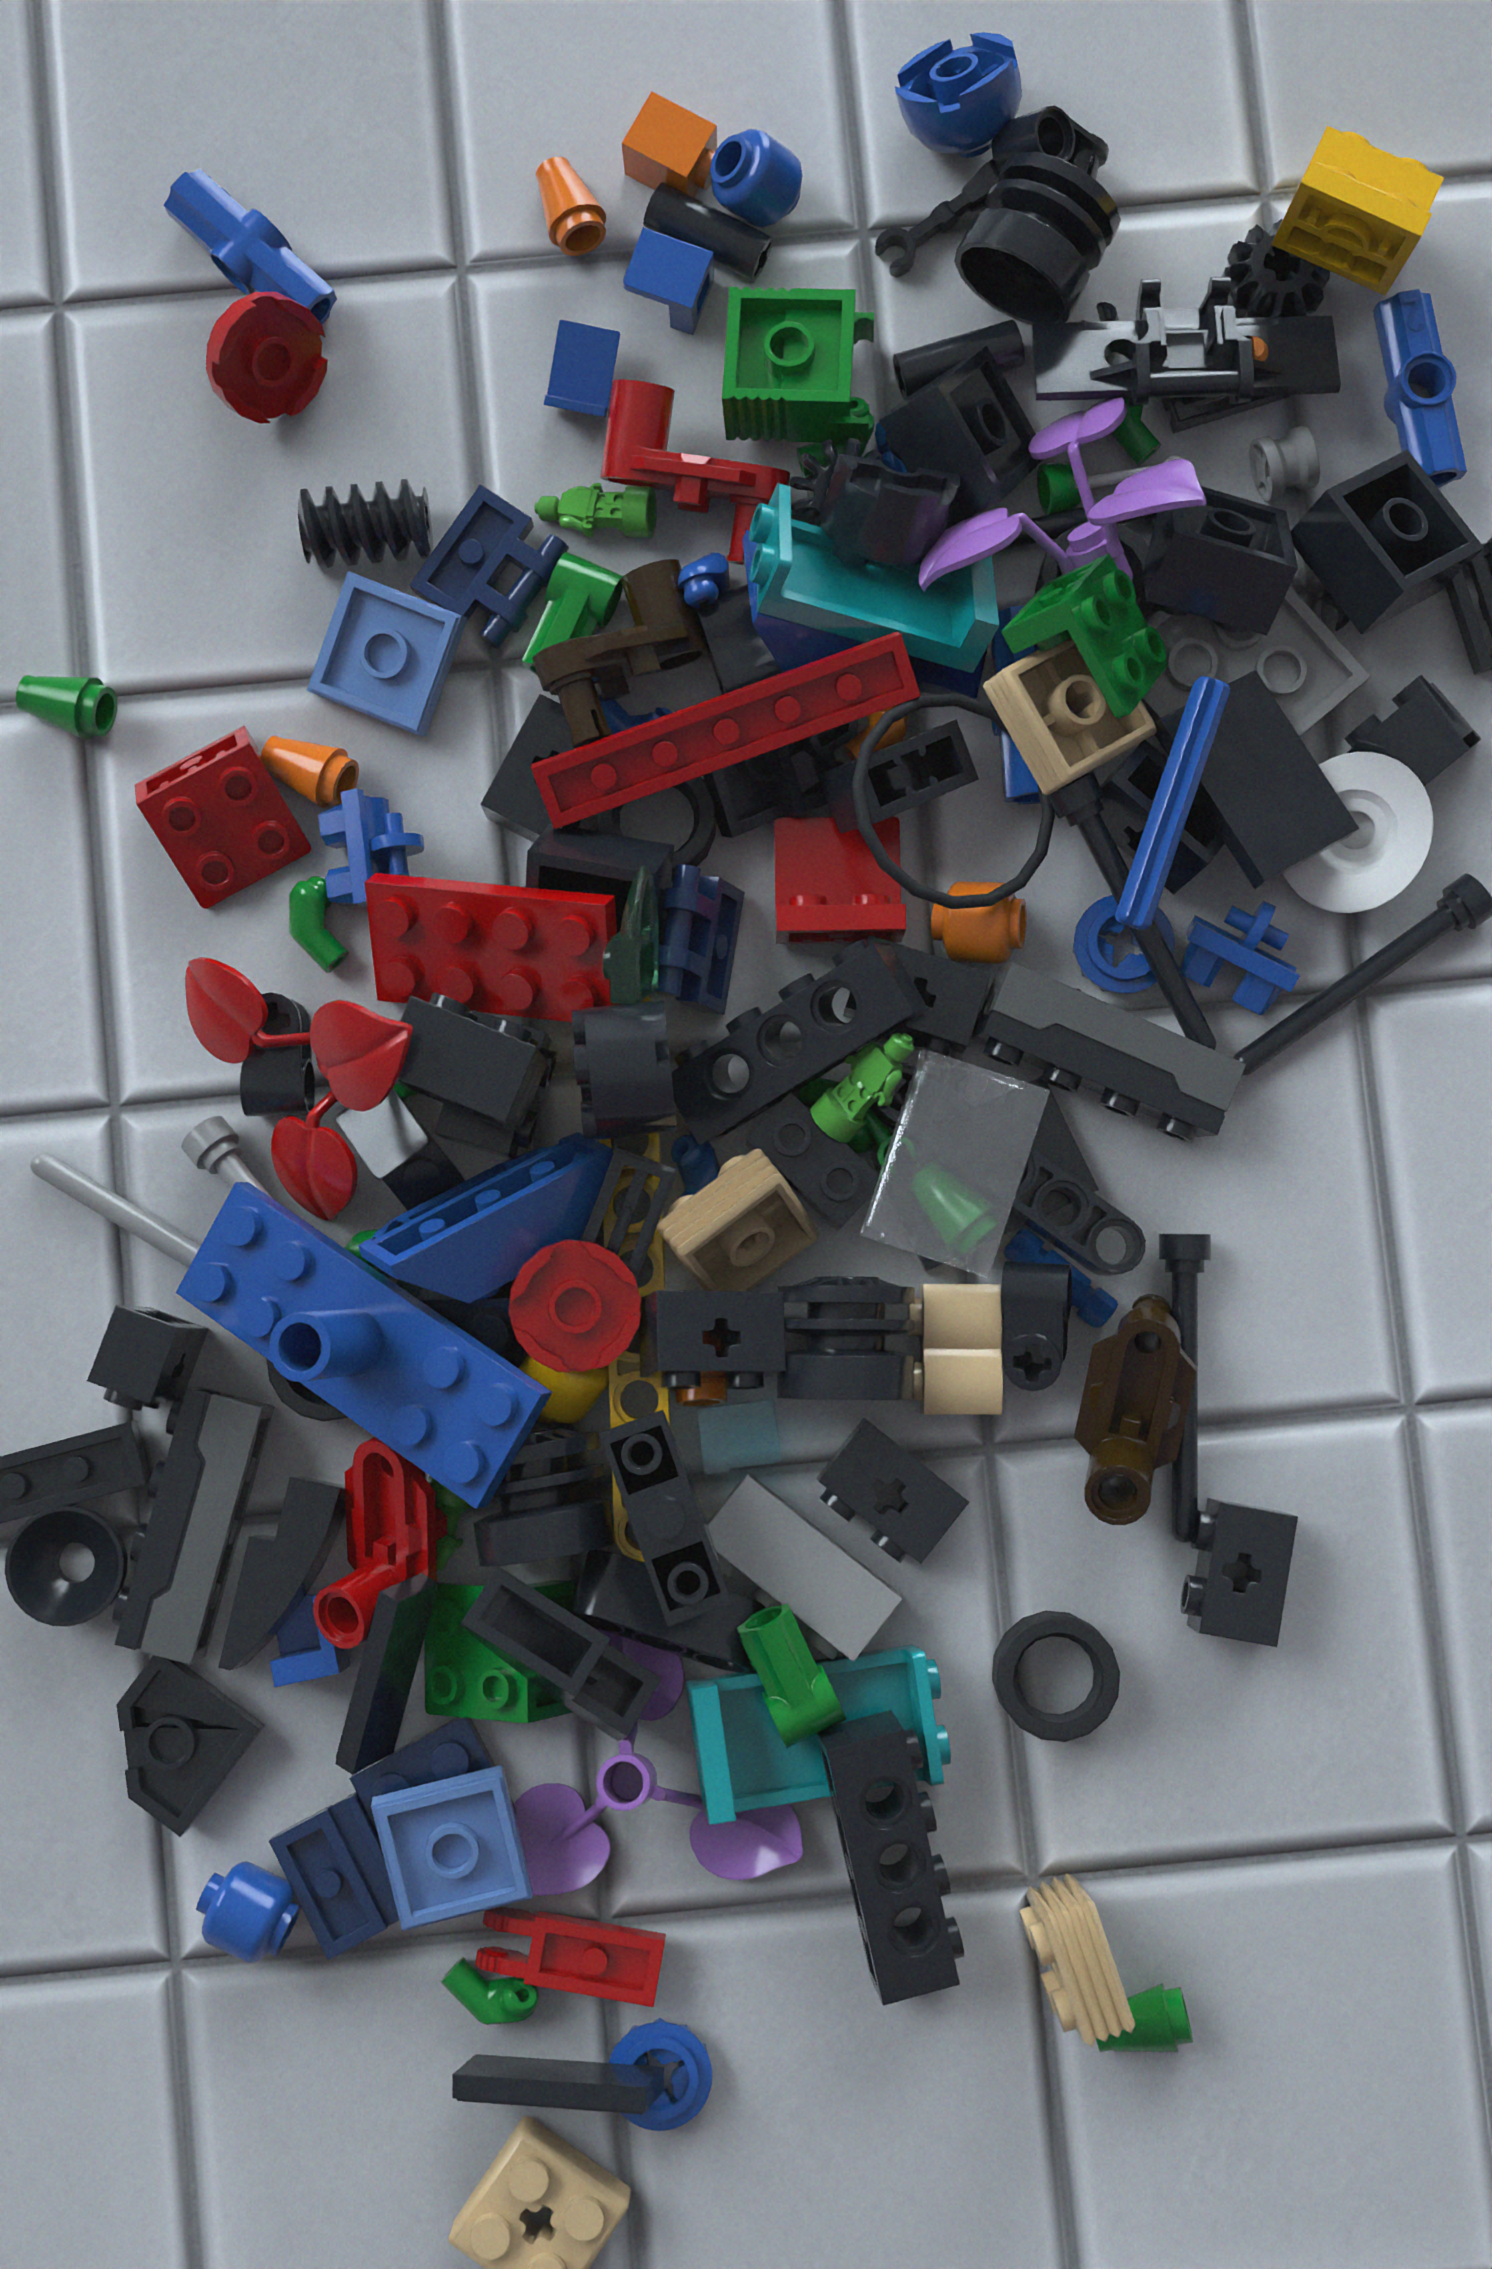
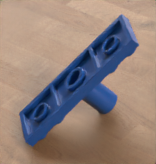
M235 1182L175 1292L270 1360L282 1376L291 1381L302 1383L475 1509L488 1506L553 1393L249 1182Z

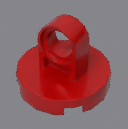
M254 292L233 302L214 324L207 343L206 371L213 392L229 409L259 424L270 423L268 419L276 418L284 413L290 417L301 413L318 394L327 373L328 360L321 356L322 341L320 335L325 337L323 326L307 307L278 292Z
M567 1239L542 1247L522 1264L510 1289L509 1317L517 1341L533 1360L557 1372H584L609 1365L628 1349L640 1325L641 1297L634 1274L615 1252L593 1241Z

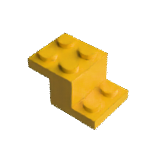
M1327 126L1271 245L1386 296L1424 233L1432 215L1429 210L1444 177L1428 171L1424 164L1415 159L1399 158L1370 145L1366 138L1357 133L1341 132Z

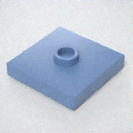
M348 571L306 691L426 737L468 618Z
M503 1765L372 1798L371 1808L402 1931L533 1898L531 1879Z

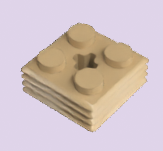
M1072 637L1049 650L1040 651L1039 649L1003 668L983 685L995 710L1045 795L1054 793L1130 750L1157 732L1155 723L1142 700L1130 715L1121 719L1115 718ZM1068 703L1073 708L1075 714H1073L1068 708Z
M754 1149L746 1156L739 1155L728 1160L721 1167L718 1177L694 1195H685L673 1202L667 1210L666 1216L658 1222L656 1227L704 1291L749 1292L815 1242L820 1234V1231L783 1175L779 1173L761 1149Z
M1066 1873L1063 1881L1054 1877L1051 1885L1041 1882L1038 1890L1029 1886L1026 1896L1030 1906L1019 1910V1914L1032 1950H1036L1041 1965H1050L1051 1971L1040 1974L1052 2012L1057 2014L1064 2033L1076 2029L1083 2042L1092 2047L1096 2038L1106 2042L1109 2033L1116 2037H1119L1122 2029L1132 2033L1135 2022L1093 1900L1077 1879Z
M524 2116L455 2218L448 2241L452 2246L485 2269H589L628 2210L631 2189L624 2182L532 2117ZM543 2205L552 2210L550 2224L543 2222L537 2225L528 2219L530 2211L536 2213Z

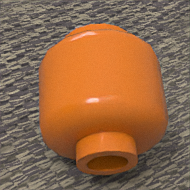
M959 881L950 886L947 894L952 896L988 894L1005 883ZM1015 893L988 907L949 909L935 903L933 905L931 916L933 940H943L944 949L951 961L958 963L1001 964L1010 959L1014 949H1022L1024 946L1027 927L1025 899L1016 898Z

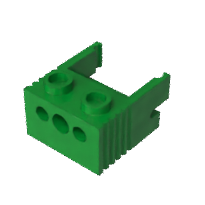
M729 287L722 389L726 440H735L738 437L741 441H746L748 438H751L753 441H758L760 438L764 441H770L773 438L776 442L785 439L787 442L821 443L824 440L831 439L834 443H845L848 438L857 439L859 444H869V415L858 418L850 412L853 346L858 341L864 339L874 342V312H855L856 289L792 288L787 291L785 288H780L776 291L774 288H768L764 291L761 287H757L754 290L750 287H744L742 290L738 287Z

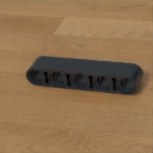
M901 1063L903 1066L901 1071L902 1079L910 1082L917 1092V1103L913 1109L897 1111L890 1106H879V1099L871 1105L873 1111L883 1123L901 1136L907 1137L916 1147L1087 1270L1101 1276H1113L1129 1272L1141 1262L1145 1254L1146 1240L1141 1228L1132 1219L920 1067L911 1063ZM955 1116L963 1120L969 1130V1140L964 1148L950 1149L939 1141L936 1134V1126L940 1118ZM999 1153L1009 1154L1019 1162L1021 1178L1015 1187H1002L992 1179L989 1168L994 1155ZM1050 1191H1060L1071 1199L1073 1216L1065 1226H1057L1051 1223L1044 1215L1043 1201ZM1105 1228H1111L1119 1232L1125 1241V1254L1117 1264L1105 1262L1097 1252L1096 1240L1099 1233Z

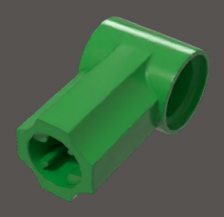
M568 552L562 554L549 580L545 595V604L547 606L522 659L523 667L538 676L532 659L536 653L566 640L596 635L599 628L604 629L607 627L623 591L621 583L623 576Z
M788 1603L775 1607L769 1606L750 1615L748 1620L737 1627L742 1639L741 1642L754 1671H757L765 1688L762 1696L786 1748L847 1720L822 1665L816 1666Z

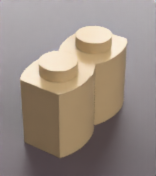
M1001 1284L919 1285V1297H915V1304H907V1320H915V1330L908 1332V1336H919L920 1362H915L914 1399L909 1401H920V1413L924 1415L1002 1414Z

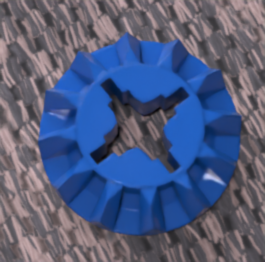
M1109 895L1093 903L1079 919L1075 926L1072 952L1076 956L1082 976L1089 978L1103 992L1130 995L1153 986L1157 980L1144 955L1141 953L1139 955L1129 953L1116 965V968L1112 966L1114 947L1107 943L1105 938L1098 936V934L1104 937L1107 935L1117 937L1127 926L1116 921L1115 914L1118 905L1113 895ZM1157 906L1154 920L1172 955H1174L1175 939L1172 926L1167 916ZM1132 935L1131 943L1134 946L1138 947L1139 951L1142 952L1134 936Z
M662 2018L640 2026L633 2025L629 2032L615 2044L609 2063L649 2066L647 2060V2051H649L652 2057H657L662 2065L673 2061L674 2064L678 2062V2067L671 2073L673 2097L669 2090L665 2088L664 2092L644 2114H621L631 2123L648 2130L666 2131L678 2128L692 2120L701 2111L708 2099L712 2085V2067L706 2044L701 2043L687 2025L679 2026L666 2022Z

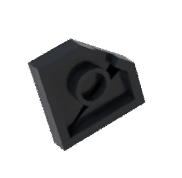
M153 1655L116 1704L119 1729L124 1731L128 1769L125 1770L128 1798L181 1837L188 1831L265 1725L184 1663Z

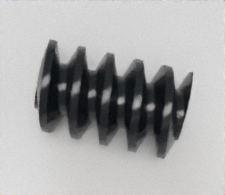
M401 479L397 498L391 499L383 482L378 481L375 483L372 501H366L358 484H351L347 503H340L333 487L326 486L323 502L320 506L315 505L307 488L300 489L298 523L303 552L308 564L311 562L313 552L318 564L322 568L333 567L338 549L347 566H354L358 564L362 547L372 564L380 563L385 554L386 544H388L397 561L407 560L411 542H413L422 559H427L433 552L432 523L425 487H423L422 496H416L408 480Z

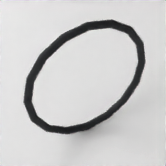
M959 693L921 695V697L904 702L885 712L860 746L851 785L858 829L879 867L912 896L949 909L993 906L1024 888L1047 856L1055 811L1047 795L1043 794L1039 786L1042 818L1035 851L1017 877L988 894L952 896L920 885L889 858L871 826L865 790L866 778L873 749L894 722L921 708L957 706L990 719L1011 738L997 711L991 705Z

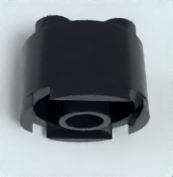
M647 1001L572 1010L575 1045H573L577 1086L580 1085L582 1101H580L584 1140H602L677 1131L664 1001Z

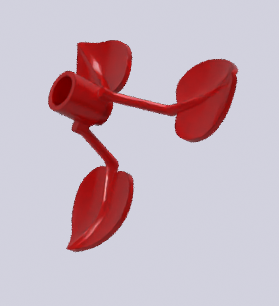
M198 957L190 960L185 975L186 1005L189 1021L199 1042L214 1057L223 1062L237 1064L251 1057L254 1043L262 1048L311 1044L312 1050L316 1055L318 1068L322 1075L329 1080L331 1091L308 1113L306 1123L294 1116H286L277 1122L271 1139V1155L276 1174L290 1196L314 1216L325 1221L332 1222L336 1220L339 1213L349 1205L355 1195L358 1179L357 1164L354 1154L346 1141L333 1129L320 1127L321 1119L337 1101L349 1109L364 1112L377 1107L387 1098L402 1071L413 1026L378 1015L359 1004L336 1000L319 1007L313 1016L310 1032L269 1035L261 1031L268 1017L267 1005L259 990L246 976L229 965L211 958Z

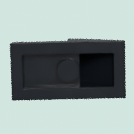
M394 1088L380 1105L371 1110L363 1112L345 1108L334 1117L376 1179L385 1182L407 1211L465 1181L461 1172Z

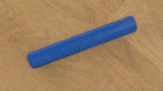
M1200 676L1193 683L1115 914L1116 921L1125 926L1145 930L1152 924L1230 693V686L1218 679Z

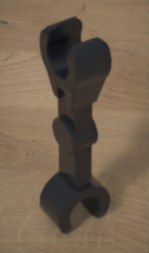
M993 159L978 170L974 177L962 188L961 194L951 201L946 200L940 203L931 212L929 217L914 228L907 231L902 228L893 227L886 229L879 235L875 244L876 256L882 255L891 246H899L906 252L903 257L896 259L889 266L891 276L900 277L911 270L915 261L916 249L937 233H943L952 228L959 218L969 210L974 212L985 207L988 193L992 186L998 183L1000 174Z

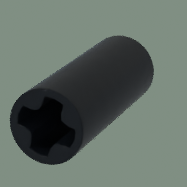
M664 182L660 183L655 189L644 215V227L712 251L715 263L753 282L762 272L773 245L772 236Z
M1013 319L893 354L894 373L902 398H907L986 345L1001 372L1024 366V346L1016 322Z

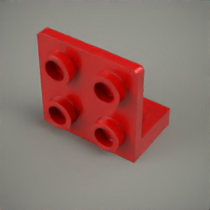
M245 725L134 785L136 805L202 908L207 909L307 855L311 851L309 840L262 763L258 747Z
M892 816L871 826L889 858L901 868L900 821L897 817ZM834 817L777 818L775 820L776 944L855 943L862 939L867 941L868 934L894 943L902 942L906 932V904H901V885L879 867L859 829L840 834Z

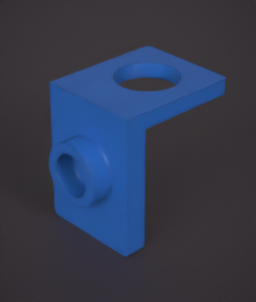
M560 320L548 392L545 395L544 405L606 418L620 332Z

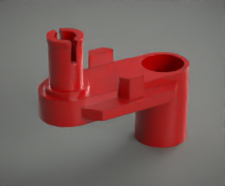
M614 380L612 383L600 478L622 485L653 487L655 490L674 492L673 502H678L677 509L687 512L708 514L710 498L730 500L729 503L735 506L729 554L726 559L729 563L744 565L745 558L742 539L746 530L750 531L754 512L759 503L768 505L777 483L789 486L790 472L771 466L667 451L675 390L664 385L645 381Z
M373 1437L358 1446L354 1453L353 1466L344 1472L347 1561L355 1571L320 1590L314 1599L313 1612L315 1622L321 1634L331 1644L342 1649H351L367 1640L380 1591L420 1573L437 1582L436 1541L447 1535V1516L439 1508H435V1490L425 1479V1472L377 1437Z

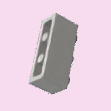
M749 1472L744 1475L707 1522L722 1572L732 1578L739 1569L754 1581L758 1587L752 1595L766 1608L788 1603L792 1613L809 1626L803 1636L832 1660L835 1659L839 1652H842L854 1662L902 1600L900 1594Z

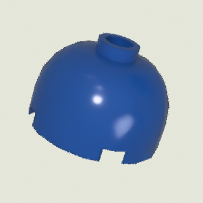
M986 32L970 34L973 46L962 47L953 50L951 39L936 43L915 55L900 69L897 75L900 88L895 86V92L903 119L910 133L928 149L943 154L958 155L962 158L979 156L991 148L992 139L996 137L1010 120L1015 118L1022 97L1021 76L1013 42L1001 34Z

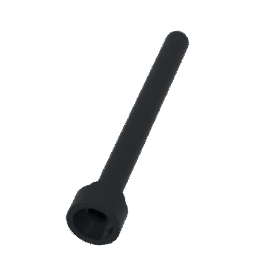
M1092 771L1054 793L1047 795L1058 819L1065 816L1070 827L1077 825L1117 905H1119L1130 871L1099 813L1105 809L1100 800V797L1105 794ZM1154 918L1148 929L1139 930L1129 927L1185 1037L1215 1050L1216 1039Z
M1467 873L1443 889V897L1436 903L1438 909L1237 1052L1233 1059L1246 1064L1242 1075H1249L1452 929L1458 932L1466 927L1475 929L1492 917V897L1486 888L1475 877Z
M1159 1234V1259L1165 1260V1272H1172V1318L1177 1322L1181 1331V1349L1197 1366L1177 1460L1172 1462V1534L1176 1540L1187 1543L1191 1542L1192 1537L1197 1532L1195 1519L1198 1511V1273H1204V1260H1211V1234Z

